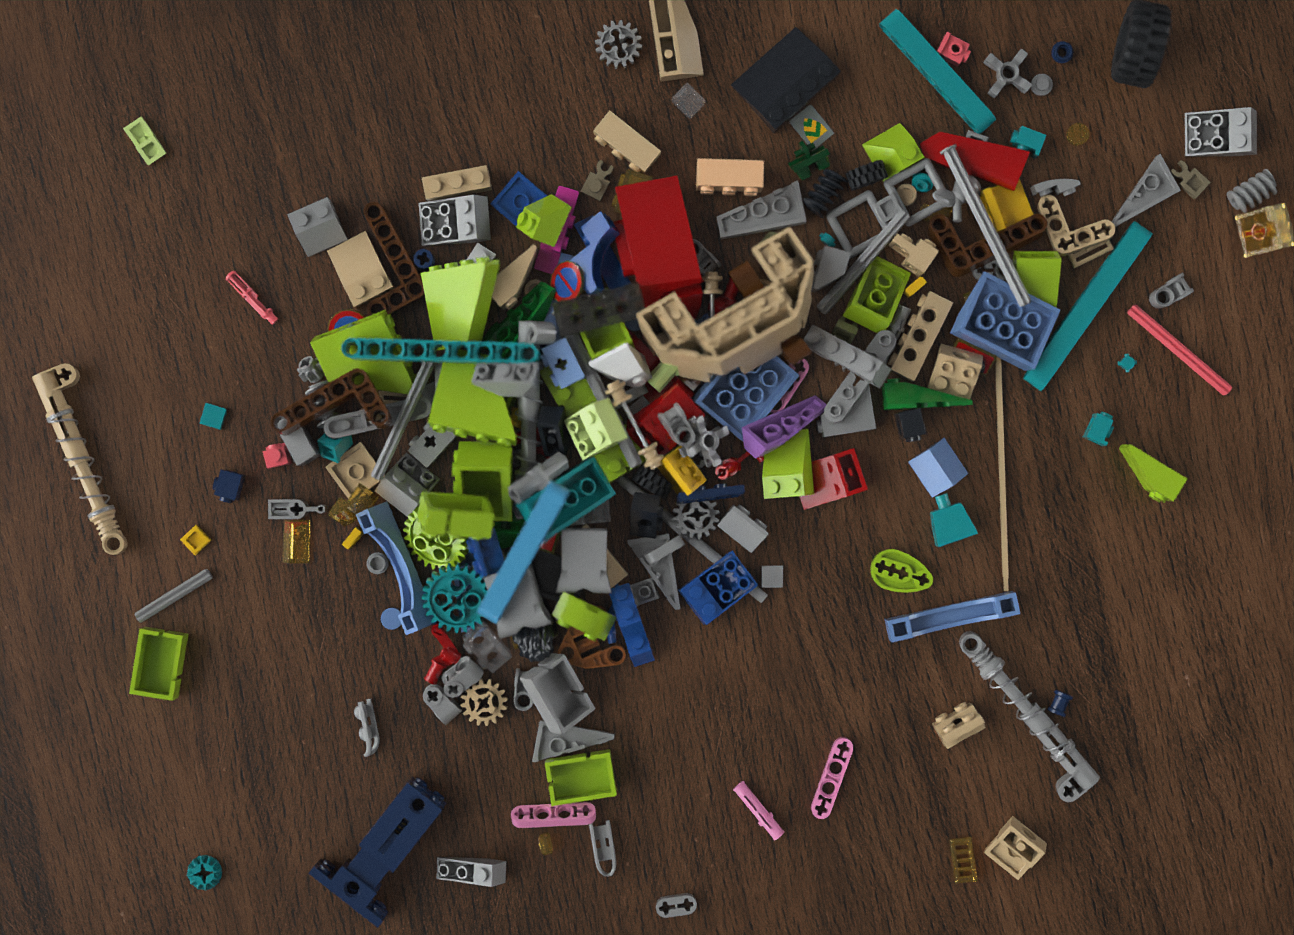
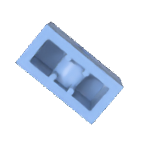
M566 338L542 348L544 354L541 355V359L545 367H551L553 374L550 377L555 387L560 386L561 389H564L585 378ZM560 358L562 361L567 360L568 362L565 365L566 369L563 371L561 368H556V365H558L557 360Z

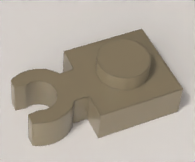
M602 160L597 163V174L590 172L581 189L583 194L599 202L610 184V181L605 178L613 172L612 165H610L607 171L601 169Z
M1180 160L1177 164L1181 167V172L1178 173L1174 169H1171L1170 172L1173 177L1182 180L1178 185L1190 197L1196 199L1211 182L1196 168L1188 171L1187 164Z

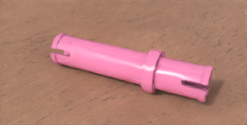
M744 781L733 789L759 820L758 824L768 831L774 841L785 833L774 820L772 812H768Z

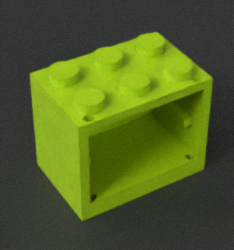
M459 441L458 450H454V463L452 464V475L455 476L453 493L487 496L495 514L494 521H512L514 500L508 494V487L514 483L512 444L510 447H505L497 444V442Z

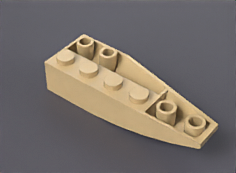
M649 0L660 81L703 76L698 33L685 1Z

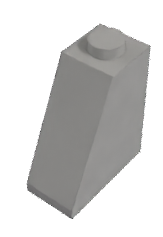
M870 387L866 388L841 423L832 424L826 420L824 413L819 416L820 420L816 421L818 434L822 433V437L876 429Z
M286 419L279 421L278 429L286 427ZM305 426L291 434L280 435L297 466H305L321 456L317 444Z

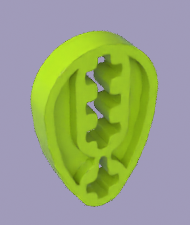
M886 549L879 552L872 560L870 567L871 576L874 582L883 589L904 593L917 592L929 588L933 583V576L927 568L917 559L902 551ZM884 560V565L890 567L892 564H895L894 568L898 570L905 567V571L908 574L899 579L897 573H892L889 576L887 570H882L881 573L878 572V568L875 565ZM925 573L928 582H924L922 585H920L919 580L912 578V575L922 576Z

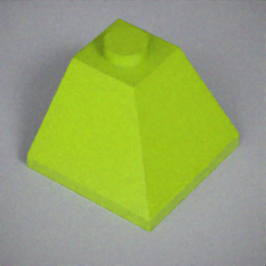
M901 123L862 144L872 163L883 160L888 177L882 180L883 183L885 180L924 158L914 138Z

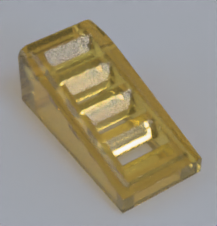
M971 837L949 840L955 884L977 882ZM967 845L968 849L955 850V846ZM959 854H969V858L957 859L956 857ZM970 862L969 867L958 868L959 863ZM971 871L970 876L959 877V872Z

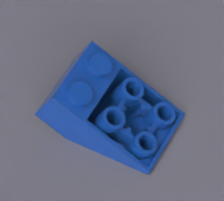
M730 551L678 589V592L702 624L707 625L756 588L758 584L735 553Z

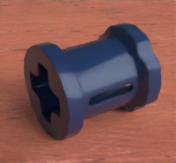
M420 249L414 255V263L422 270H429V267L435 265V258L429 250ZM425 254H427V257L430 259L429 263L425 262L424 265H422V262L419 259L420 257H425Z
M1055 689L1054 699L1047 710L1065 717V710L1069 700H1072L1073 697Z

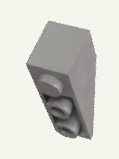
M437 857L436 879L488 887L506 883V861L486 858Z

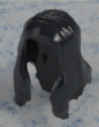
M543 598V604L549 611L553 623L539 628L523 627L518 634L512 635L513 642L518 644L519 655L529 659L530 662H540L550 657V654L554 651L553 640L558 635L554 616H552L550 605Z

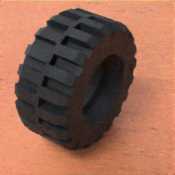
M1133 0L1130 2L1120 26L1112 59L1111 77L1115 82L1140 88H1147L1153 84L1160 69L1170 33L1172 12L1167 5L1146 0Z

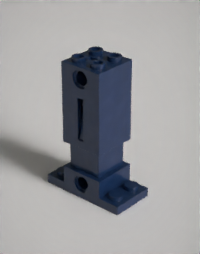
M412 776L360 842L361 850L352 861L348 858L337 872L334 869V864L326 859L323 861L320 858L308 874L378 928L388 914L387 907L381 901L373 900L382 886L379 882L389 870L392 872L396 870L446 805V802L443 801L445 798L437 791H430L427 788V783L421 778L417 777L415 779ZM416 799H422L425 805L418 804ZM352 881L358 883L359 887L354 886Z

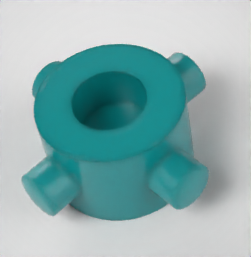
M826 232L819 235L821 237L820 241L826 246L834 247L836 245L834 243L835 239Z
M1128 353L1118 361V366L1125 369L1126 373L1130 372L1134 365H1137V360L1130 357Z

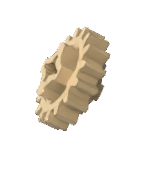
M481 678L478 685L475 683L472 685V689L469 687L465 690L468 693L467 695H461L465 702L461 703L460 706L466 707L467 710H465L463 715L470 714V722L476 719L478 726L482 721L488 726L489 720L497 723L496 716L501 718L504 716L501 710H507L508 706L504 705L503 702H506L508 697H502L505 689H498L500 683L492 685V679L484 683L483 678ZM480 688H488V689H489L488 692H483V693H480L479 691H476L477 689H480ZM490 694V697L488 698L489 700L487 702L490 706L484 705V707H481V709L479 710L478 708L480 707L481 700L479 698H487V696ZM495 694L497 695L498 700H499V705H498V707H497V705L494 703V698H493V696H494ZM470 697L475 703L474 710L470 706ZM489 712L492 715L480 716V713Z

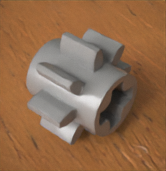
M307 356L299 362L297 371L303 382L309 380L310 383H316L322 379L324 372L317 358L313 359L312 356Z

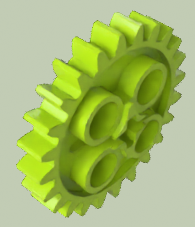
M418 506L412 511L413 513L407 516L408 519L404 522L406 527L403 531L408 533L404 539L410 541L407 547L414 549L411 554L418 555V562L423 559L425 567L430 563L432 570L440 566L447 569L448 563H451L452 567L456 568L457 562L461 563L469 553L466 543L469 537L454 539L449 537L448 534L440 535L439 537H430L424 534L418 518Z

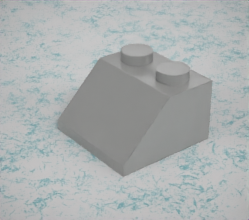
M328 197L287 214L294 232L308 257L348 240L333 203Z

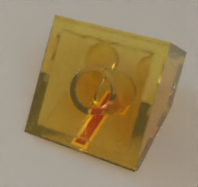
M1287 203L1271 205L1235 215L1245 258L1294 246V233Z

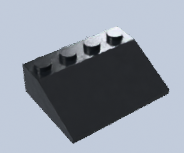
M795 27L736 79L731 86L767 127L775 133L833 82L841 71L823 51Z

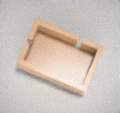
M697 159L696 191H700L702 195H713L714 191H722V195H735V192L741 191L744 192V196H757V193H761L763 189L764 160Z

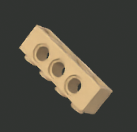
M931 291L927 292L926 295H921L917 306L920 308L917 314L913 313L907 324L910 328L907 334L903 333L897 344L900 345L897 354L893 352L888 362L891 365V372L911 382L915 381L953 302ZM926 310L934 314L932 322L925 321L923 314ZM915 330H921L924 333L922 342L914 339ZM906 349L914 352L915 357L912 361H907L904 358Z

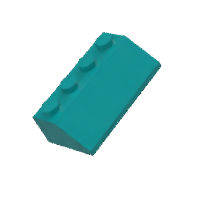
M595 457L581 461L552 480L571 492L545 540L616 495ZM545 488L533 493L521 503L515 504L526 522Z

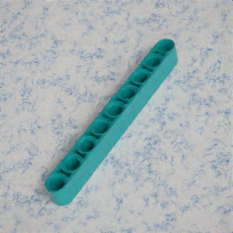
M1136 221L1132 222L1046 343L1036 368L1026 371L1023 376L1025 381L1039 391L1044 389L1153 234Z
M348 338L341 347L346 357L353 360L465 364L538 363L541 357L539 349L530 343ZM357 344V353L351 355L349 352L350 346ZM375 344H379L380 352L377 355H372L371 348ZM396 345H401V354L394 356L393 348ZM422 345L424 353L416 357L414 351L416 347ZM445 346L446 354L443 357H438L436 354L437 349ZM467 347V356L460 358L458 356L459 349ZM486 347L489 348V357L482 359L480 357L481 350ZM506 348L512 349V356L509 359H503L502 352ZM528 349H533L535 353L531 360H525L524 353Z

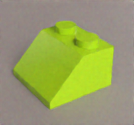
M548 195L524 207L517 218L516 228L534 240L555 247L572 206L555 195Z

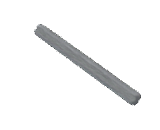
M901 209L817 305V309L820 312L827 314L910 219V215Z
M422 363L371 473L373 478L382 480L435 363Z

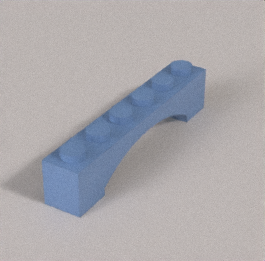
M386 501L357 513L356 517L363 534H369L379 544L387 555L396 574L401 595V614L398 617L405 634L408 635L434 624L431 622L433 615L426 616L429 608L422 607L426 600L421 599V597L426 592L423 591L418 572L414 567L409 550L404 543L401 531L396 524L388 502Z
M1009 591L884 620L889 641L896 642L955 626L1020 614L1016 592Z

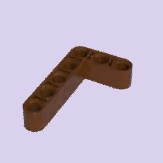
M370 202L364 208L365 218L402 285L372 300L367 306L368 315H372L374 306L381 304L383 310H386L388 315H393L425 297L422 277L385 209L377 202ZM379 208L380 215L377 218H371V209ZM383 227H390L391 232L388 237L380 236V230ZM393 246H400L401 253L396 257L391 256V248ZM404 265L411 266V273L407 276L401 274V268ZM414 284H420L422 287V291L418 295L411 293V287ZM401 294L403 298L402 303L397 306L393 305V296Z
M937 214L930 220L927 231L928 235L936 245L938 253L953 276H964L996 260L986 238L965 248L951 222L945 215ZM1034 214L997 233L1009 254L1041 238L1048 222L1043 215ZM940 224L943 230H937L933 225ZM1031 224H1037L1041 229L1035 230ZM1018 233L1022 239H1016L1012 234ZM944 243H951L954 248L948 249ZM974 252H981L984 257L978 258L974 255ZM961 261L964 267H958L954 262Z
M747 260L728 272L744 299L765 288ZM796 334L780 342L782 351L780 355L792 366L812 354L805 341Z
M355 368L274 414L270 424L278 434L288 435L355 396L369 420L377 428L385 429L390 426L392 416L371 378L364 370ZM363 375V383L356 385L354 383L355 378ZM340 386H344L345 392L340 396H336L335 390ZM374 394V401L370 404L365 403L366 396ZM320 397H325V404L321 407H317V399H319ZM306 408V415L298 418V410ZM385 413V420L380 423L376 422L377 414ZM286 419V427L278 429L279 421Z

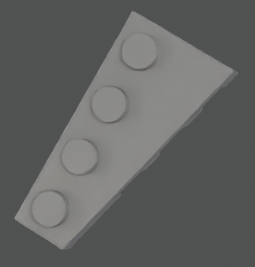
M798 180L789 186L773 191V193L767 196L759 197L747 205L739 206L717 216L720 239L806 224Z

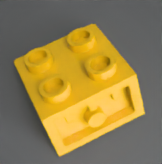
M1020 179L1014 191L999 185L980 191L979 197L997 232L1034 215Z
M680 445L665 455V458L661 460L663 464L657 468L666 480L674 485L673 489L677 495L680 492H685L688 496L707 479L688 455L686 457L681 456L679 449L682 446Z

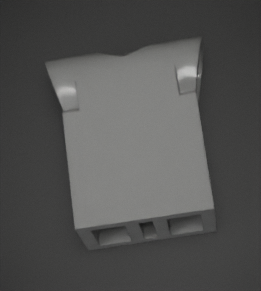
M607 528L562 529V573L556 593H574L583 588L593 593H611L606 571Z
M532 563L497 623L500 639L518 634L523 627L539 628L553 623L549 611L543 604ZM498 573L484 577L488 590Z

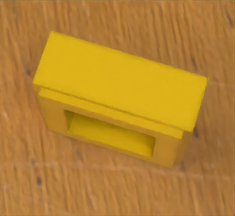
M923 277L917 278L903 293L909 298L927 283Z
M195 525L180 539L194 555H197L212 541L198 525Z
M355 527L342 545L347 549L353 548L363 535L362 529Z

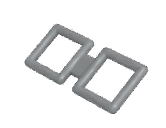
M925 158L885 180L884 187L889 196L877 202L873 192L867 190L827 212L826 218L844 251L851 253L849 258L863 253L879 234L852 248L836 217L867 201L881 228L884 229L889 223L888 221L899 210L902 209L908 213L894 185L925 169L936 190L946 189L929 158ZM935 202L910 216L905 225L908 227L945 208V206Z

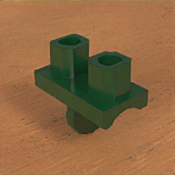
M800 141L798 143L800 149L794 152L796 159L788 163L790 169L801 180H805L812 175L808 167L810 164L815 162L818 170H823L830 166L827 157L830 153L823 145L816 148L813 142L805 145L803 141Z

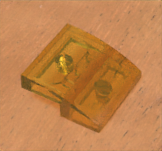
M359 483L347 501L339 497L328 513V516L345 527L358 520L356 514L371 508L379 497Z

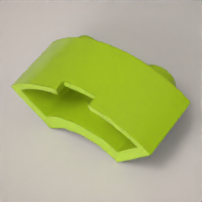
M563 592L552 613V616L559 619L558 624L568 629L571 625L585 632L584 636L593 641H596L597 638L605 641L617 618L605 610L566 592Z

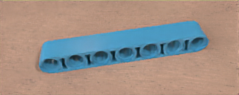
M552 480L548 483L479 606L478 614L495 624L498 623L571 491Z

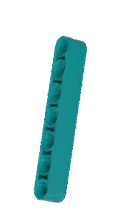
M898 9L892 11L879 23L883 32L975 133H983L996 121L995 116Z

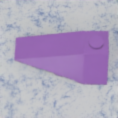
M815 395L743 426L744 449L755 459L774 451L822 414L827 404Z

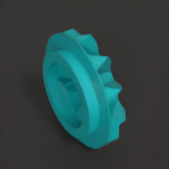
M201 855L193 859L189 864L187 877L190 884L196 887L197 890L207 891L220 882L222 868L214 857ZM202 867L205 868V871L212 872L206 876V880L203 878V875H196L202 870Z

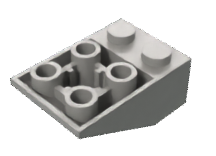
M1246 107L1185 113L1186 157L1257 154V112L1253 108Z
M468 195L419 203L422 246L491 240L487 196Z

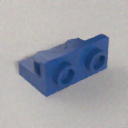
M492 528L491 539L475 540L469 537L466 543L469 552L474 554L475 561L473 562V567L476 575L479 574L480 578L498 573L504 563V558L495 528Z

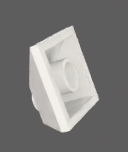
M628 343L588 362L590 367L608 379L619 380L620 383L625 382L626 385L633 388L644 385L647 380L652 378L645 356Z

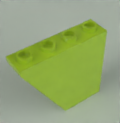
M489 256L476 258L477 263H474L473 259L460 261L461 266L454 262L444 264L445 269H442V265L429 267V272L421 273L433 340L482 342L499 269V259L490 261ZM441 346L437 350H443L446 348L445 346Z
M386 310L325 332L311 340L310 344L328 382H332L355 368H360L371 378L377 390L408 395L417 376L411 368L413 366L412 362L353 360L346 357L342 352V344L348 338L402 339L399 334H396L394 320L390 314H387ZM357 344L350 346L349 352L351 355L357 353ZM375 344L371 348L372 355H377L380 352L379 344ZM396 345L393 348L394 356L401 354V345ZM357 376L354 383L356 385L363 383L364 376Z
M459 349L458 351L460 358H464L468 354V351ZM480 354V357L485 359L489 355ZM442 363L428 420L430 428H433L432 430L438 433L454 432V435L462 438H467V435L473 436L481 442L497 441V444L505 447H510L511 444L516 445L517 438L503 396L473 385L471 382L476 364Z

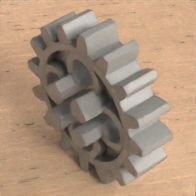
M622 20L619 21L618 25L611 21V27L608 28L605 24L603 25L604 33L598 31L597 35L601 39L595 40V44L600 46L596 48V53H602L599 57L601 61L607 59L606 66L609 67L611 63H614L615 69L618 68L619 64L626 68V62L629 61L633 65V57L639 58L640 54L636 50L642 49V45L637 43L641 41V36H635L638 29L634 28L631 30V23L623 26ZM613 31L620 33L619 42L623 43L622 52L626 54L624 58L618 57V47L614 46L615 37L611 35ZM628 38L633 40V43L630 45L624 43ZM609 44L613 47L610 51H606L604 46Z

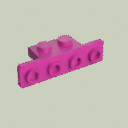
M558 186L556 197L572 206L555 247L541 242L534 266L536 270L553 274L557 268L562 249L566 250L569 242V237H566L568 229H572L576 216H573V212L579 196L578 191Z

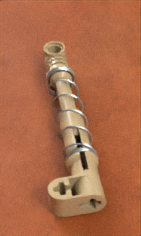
M60 364L34 375L32 379L47 412L45 415L46 420L52 424L57 435L56 442H60L66 456L63 460L68 461L70 468L75 467L77 474L71 479H80L85 492L79 498H88L92 511L88 514L90 522L94 523L95 526L98 525L97 531H101L98 534L103 536L101 537L103 549L108 554L118 555L126 550L128 545L127 539L123 536L122 531L118 530L120 526L116 525L117 520H114L116 512L114 505L106 504L110 500V496L101 494L98 488L102 477L92 474L90 466L93 464L94 458L88 454L85 447L86 439L81 437L77 428L78 420L73 419L72 414L74 411L67 404L62 390L78 383L80 373L77 368L70 364ZM65 371L72 373L69 375V380L61 378L62 385L59 386L54 373L57 372L60 376H64ZM94 477H99L100 481L96 483ZM102 496H107L108 499L104 502ZM113 538H117L120 541V547L117 550H113L110 547V541Z

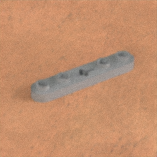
M888 330L880 331L864 352L885 363L895 349V335ZM850 371L824 409L826 420L832 424L841 423L870 383L860 380L853 386L857 378Z
M419 398L409 422L423 419L430 414L432 406L427 398ZM405 400L385 404L392 416L390 426L395 424ZM364 409L330 417L324 424V432L330 438H341L379 428L371 421H366L368 416Z

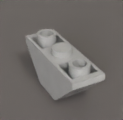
M476 363L471 382L473 385L499 396L521 397L534 385L539 365L538 363Z

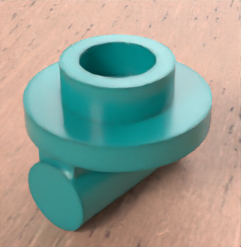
M918 172L912 176V186L915 187L916 191L928 192L933 188V183L928 174Z

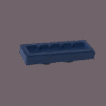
M727 484L714 485L713 489L699 486L688 496L685 492H680L676 496L677 504L741 497L745 493L744 485L727 487Z

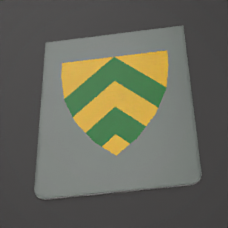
M812 105L807 106L790 120V124L808 145L813 142L816 148L834 134Z

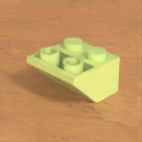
M609 398L594 402L564 420L582 460L611 448L628 438Z

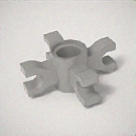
M1020 49L1013 60L1002 63L992 53L988 55L983 63L997 72V81L987 94L995 98L1004 85L1013 84L1023 94L1029 90L1032 84L1019 76L1018 68L1028 55L1027 52ZM1003 69L1011 70L1012 78H1005L1002 73Z
M692 416L687 419L695 433V440L692 445L679 449L681 456L686 457L688 455L692 457L698 452H702L706 467L712 465L717 467L722 464L721 458L715 449L718 447L719 439L730 434L727 426L722 428L717 426L711 431H707L703 416L697 418Z

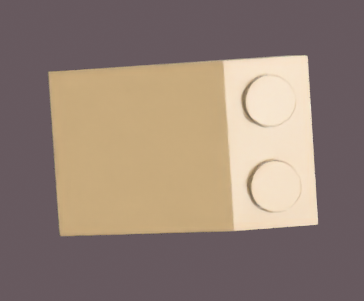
M366 231L327 250L342 285L355 308L358 309L395 288Z
M534 244L496 277L492 298L503 310L505 308L510 310L519 302L517 298L520 297L539 251Z

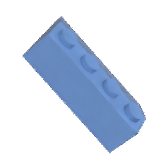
M983 272L960 310L950 333L1024 371L1033 370L1040 359L1060 309L1030 294L1028 295L1031 302L1020 307L1007 282L987 272Z
M776 356L745 375L739 367L723 376L712 374L710 383L705 382L693 395L692 400L721 425L727 426L731 433L743 441L742 427L766 417L800 375Z

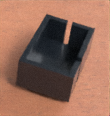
M539 549L532 561V566L541 596L558 602L563 594L556 593L562 573V555ZM582 589L569 594L579 598Z

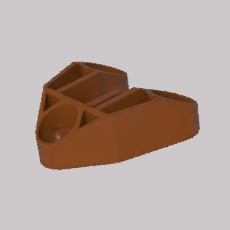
M594 605L607 612L606 608L602 605ZM573 626L569 627L558 649V654H561L563 648H572L574 656L571 659H567L570 665L585 669L619 665L626 659L625 649L617 644L604 649L601 648L582 657V653L599 646L600 643L598 638L596 641H593L587 637L575 641L574 638L585 634V632ZM613 649L622 651L623 657L619 661L611 659L610 652Z

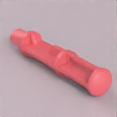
M231 271L227 274L226 281L242 295L263 319H267L272 325L279 320L273 314V309H267L258 300V294L236 271ZM234 284H235L243 293H241V292L234 286Z

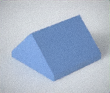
M942 438L908 461L932 498L951 488L968 474L945 438Z

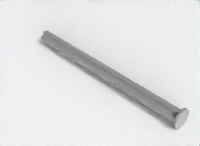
M956 144L947 147L940 154L944 155L1019 306L1023 307L1029 304L1031 299L955 149L957 147Z
M563 306L553 311L551 314L556 317L596 400L600 401L609 398L611 403H613L610 396L605 393L607 390L598 372L590 367L588 363L592 360L567 312L568 307ZM621 421L628 438L618 444L630 468H634L640 465L642 461Z

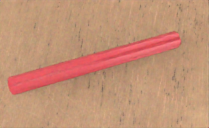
M1133 305L1128 310V315L1222 395H1227L1231 391L1232 386L1138 305Z

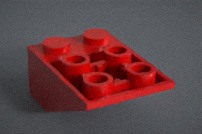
M679 384L632 415L647 444L650 445L657 442L658 445L655 449L658 455H665L677 443L671 439L657 414L665 413L673 408V404L678 403L687 419L692 416L696 418L699 416L704 418L706 416L705 412ZM628 418L626 426L628 435L641 449L645 448ZM686 430L679 434V440L686 436Z
M851 448L812 461L814 494L799 496L803 510L868 490L855 449Z

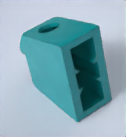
M947 493L935 497L939 509L930 512V519L936 547L978 534L961 502L951 504Z

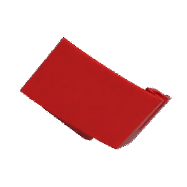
M678 176L615 187L622 220L613 221L620 232V235L615 240L624 277L635 275L642 309L648 308L675 292L694 321L700 310L703 298L700 284L702 283V278Z

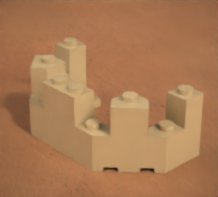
M791 227L752 248L753 254L773 284L701 325L696 326L675 292L637 313L636 316L643 339L654 356L657 355L662 363L677 366L680 377L709 383L712 374L723 376L739 367L745 375L781 354L780 342L798 333L800 328H805L812 302L811 287L815 276L813 260Z

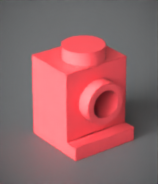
M946 32L937 49V52L945 61L957 67L961 61L965 63L971 53L968 50L969 43L951 35L949 32ZM952 46L958 47L959 52H953Z
M285 443L270 445L266 447V451H263L267 468H275L292 463L290 452Z

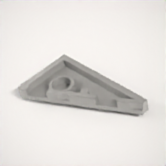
M1161 154L1157 155L1111 221L1115 227L1181 191Z
M669 534L657 535L656 539L643 537L627 540L629 546L675 610H679L680 603L672 553L651 565L648 564L644 557L645 554L669 541Z
M540 720L532 762L556 757L595 744L605 743L613 740L615 733L577 726L571 727L564 734L550 732L544 720Z

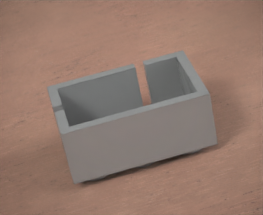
M552 653L550 657L538 663L539 667H533L522 675L520 680L550 732L564 734L594 711L595 707L587 693L578 692L584 690L565 654Z

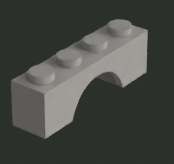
M813 324L803 339L812 352L845 367L878 388L882 386L891 371L884 362Z

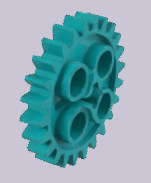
M457 562L456 568H453L451 563H448L447 570L440 566L439 573L433 571V579L427 578L426 583L428 585L423 587V591L426 593L422 594L421 599L426 600V602L423 603L422 607L429 608L426 616L433 615L431 622L434 623L438 620V628L446 625L447 632L450 631L451 627H454L456 633H458L461 627L464 632H467L469 625L472 629H475V622L483 624L482 615L478 614L477 610L488 589L485 580L482 581L480 575L475 574L474 568L471 571L468 570V564L461 568L460 563ZM459 579L463 582V585L455 586L452 581ZM468 585H472L471 588L462 594L461 600L458 598L452 603L454 596L458 597ZM442 593L445 594L448 599L445 601H441L437 598L436 595ZM473 594L476 595L479 600L476 602H472L468 599L467 596ZM452 603L450 608H448L446 611L443 610V608ZM459 609L463 615L455 616L452 610Z

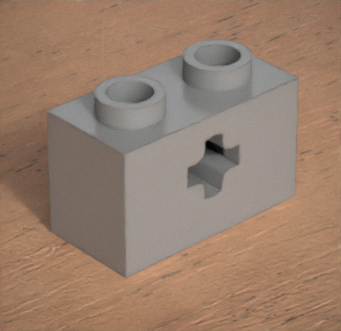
M427 422L423 427L425 432L420 437L416 435L408 444L410 446L408 452L426 468H430L458 436L454 435V432L449 431L445 433L435 432ZM428 437H429V438H433V437L436 438V439L434 440V442H435V444H436L435 447H434V446H429V447L427 446L428 440H426V439H427Z

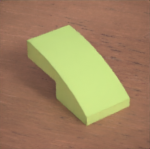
M142 116L123 128L147 165H150L166 154V151Z

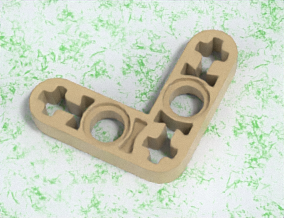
M1044 195L1038 202L1039 214L1045 218L1050 214L1048 208L1042 207L1045 201L1053 203L1051 207L1052 214L1057 212L1056 215H1052L1047 219L1046 232L1053 250L1057 251L1060 256H1067L1106 242L1115 233V225L1110 220H1101L1069 231L1056 197ZM1052 220L1061 222L1062 228L1059 231H1054L1050 228L1049 224ZM1102 226L1110 229L1108 235H1105V233L1097 234V240H1095L1094 233L1099 232ZM1083 232L1090 236V241L1085 244L1078 240V235ZM1071 236L1074 237V243L1069 244L1066 250L1058 247L1061 240L1064 243H1068L1072 240Z

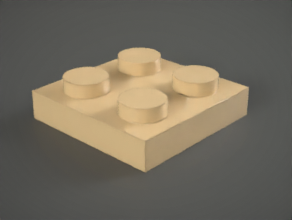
M359 442L340 457L341 461L339 463L331 462L326 466V469L350 502H353L381 482V480L371 476L377 462L362 442Z

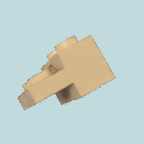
M896 234L887 246L905 257L901 263L903 267L916 276H921L939 252L935 249L936 245L928 239L924 241L920 239L913 245V240L907 235L902 234L900 236Z
M941 344L928 388L970 400L982 367L983 355Z
M966 702L957 705L954 708V712L950 714L943 713L935 718L936 721L932 723L947 749L986 728L983 718L977 713L971 703L966 704ZM955 719H962V722L957 725L953 723Z
M1012 816L999 830L998 835L985 848L984 853L1019 880L1045 854L1047 843Z

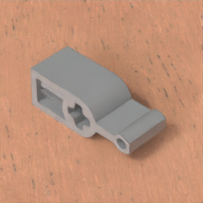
M268 499V519H300L306 517L309 511H317L318 513L328 512L327 505L309 507V504L302 499ZM298 503L299 507H303V511L299 512V515L297 511H294V507L298 506ZM275 508H287V510H275Z

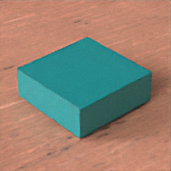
M205 403L199 424L222 430L228 409Z

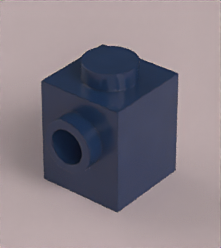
M221 469L219 477H215L212 489L215 490L214 495L220 496L219 500L227 503L239 500L246 475Z

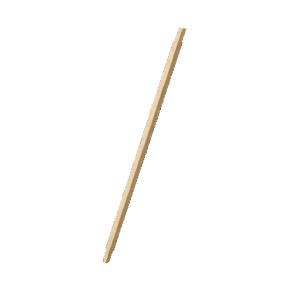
M996 357L1002 576L1004 591H1009L1001 359Z

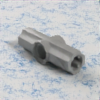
M560 452L555 453L543 463L530 468L524 473L525 476L508 487L509 496L517 504L521 503L533 493L544 489L551 480L568 469L569 461Z

